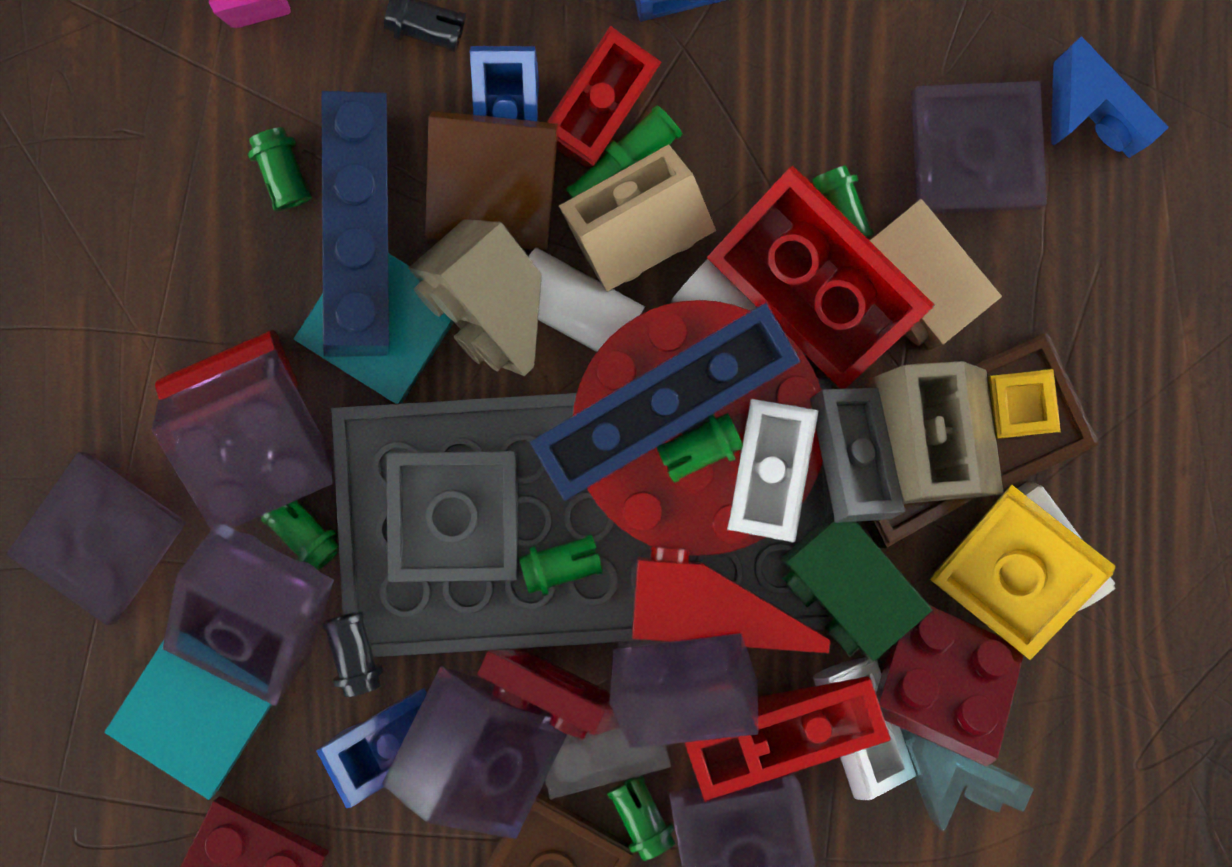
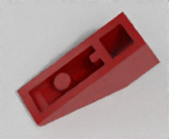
M651 546V558L637 557L632 639L829 653L830 640L823 634L704 563L689 561L690 549Z
M869 676L739 700L682 719L684 743L704 801L891 741Z

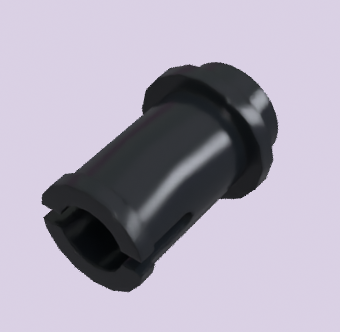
M389 0L384 19V29L393 31L394 38L397 40H402L404 35L456 52L459 46L458 38L461 39L466 13L452 11L420 0Z
M363 611L340 615L322 623L327 633L338 676L333 678V684L335 687L342 688L344 697L365 694L381 686L379 675L384 670L382 665H375L363 621Z

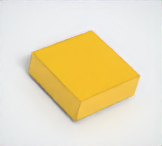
M1053 369L988 376L996 439L1061 432Z

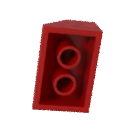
M793 165L706 257L756 307L767 303L783 332L840 389H846L935 305Z

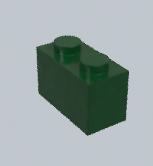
M834 513L828 516L780 558L790 570L782 580L807 608L815 601L820 604L833 619L824 628L850 657L859 650L874 662L932 611V608L858 523H835Z

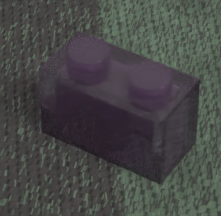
M742 633L613 649L610 705L630 748L758 734L757 678Z

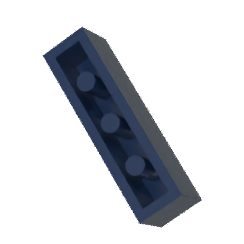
M321 91L324 357L387 356L389 348L386 93Z
M764 303L530 441V444L565 501L801 361L767 303Z

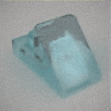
M902 729L901 732L916 773L915 780L927 813L941 831L946 829L965 786L967 788L964 796L985 808L999 812L1003 803L1024 812L1034 788L1021 778L992 764L986 767Z

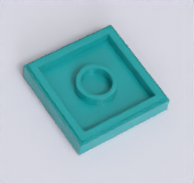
M388 253L389 348L387 356L324 357L323 293L294 337V340L393 403L403 404L454 322L445 313L438 317L422 302L414 291V287L420 282L409 270L410 266Z
M176 625L170 629L104 733L204 798L210 800L221 787L280 695L281 690L185 628Z

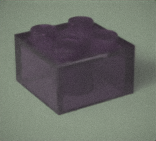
M276 350L265 353L158 401L151 431L214 536L332 484L331 452Z
M218 521L177 574L163 650L277 706L312 652L334 579L320 573L312 565L296 561L262 544L256 537L248 533L239 532Z
M440 666L382 785L427 823L516 839L568 734L550 725L549 720L552 714L532 703L529 704L527 709L512 706L492 694L495 684L485 679Z
M793 773L704 801L700 787L669 792L682 867H815L801 786Z

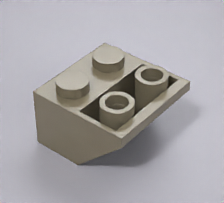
M463 219L409 267V270L420 282L414 287V291L435 315L440 317L445 313L456 324L460 331L454 335L455 340L476 363L480 364L484 360L495 371L505 368L525 376L534 368L542 273L501 222Z
M966 362L912 364L900 366L868 379L869 388L879 389L904 504L1004 494L987 370Z

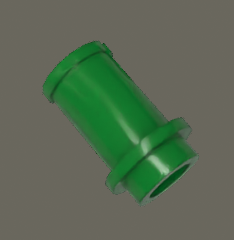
M283 127L265 130L252 136L249 139L252 149L247 154L251 161H257L273 202L272 207L274 211L288 210L312 199L293 152V148L297 145L295 138L288 137Z
M847 165L813 178L814 187L866 238L874 235L854 187V184L859 181L857 175L850 176Z
M713 413L708 416L710 422L657 446L664 466L668 467L669 470L667 471L674 483L726 456L729 462L736 459L733 453L742 450L743 443L728 413L717 418Z
M292 493L285 494L281 498L283 505L277 500L263 514L261 521L268 525L298 556L296 565L299 568L307 566L313 573H316L339 553V544L335 541L337 533L333 529L325 531L301 506Z
M592 534L585 536V538L538 552L536 547L533 546L529 548L530 554L518 557L528 593L541 591L542 595L546 596L549 595L548 588L594 574H603L599 554H596L595 551L596 545Z
M639 774L624 781L625 785L613 787L607 792L609 799H612L633 841L628 845L631 853L638 851L642 861H647L664 853L676 844L671 835L675 828L672 822L665 824L644 782L643 775Z

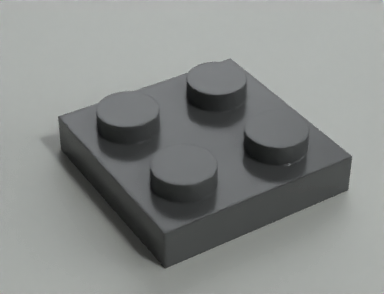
M516 451L387 453L388 582L518 580Z

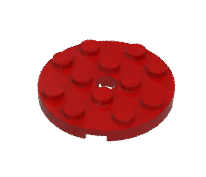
M693 300L666 304L635 317L611 335L590 361L576 394L573 416L751 311L718 301ZM787 334L785 335L801 362L714 412L716 418L725 413L729 414L742 443L744 442L751 399L812 409L810 398L821 391L818 378L801 349ZM816 427L802 504L812 490L823 463ZM679 433V434L675 435L674 437L670 438L669 440L665 441L664 443H666V442H668V441H670V440H672V439H674V438H677V437L681 436L682 434ZM657 447L587 487L597 505L608 518L632 537L650 546L690 549L689 555L703 556L732 552L765 538V536L728 530L742 450L733 453L736 459L729 462L726 456L674 483L667 471L669 470L668 467L664 466Z

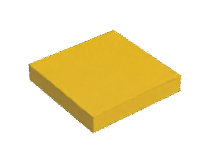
M1011 484L939 566L930 580L1031 660L1113 575L1115 565Z

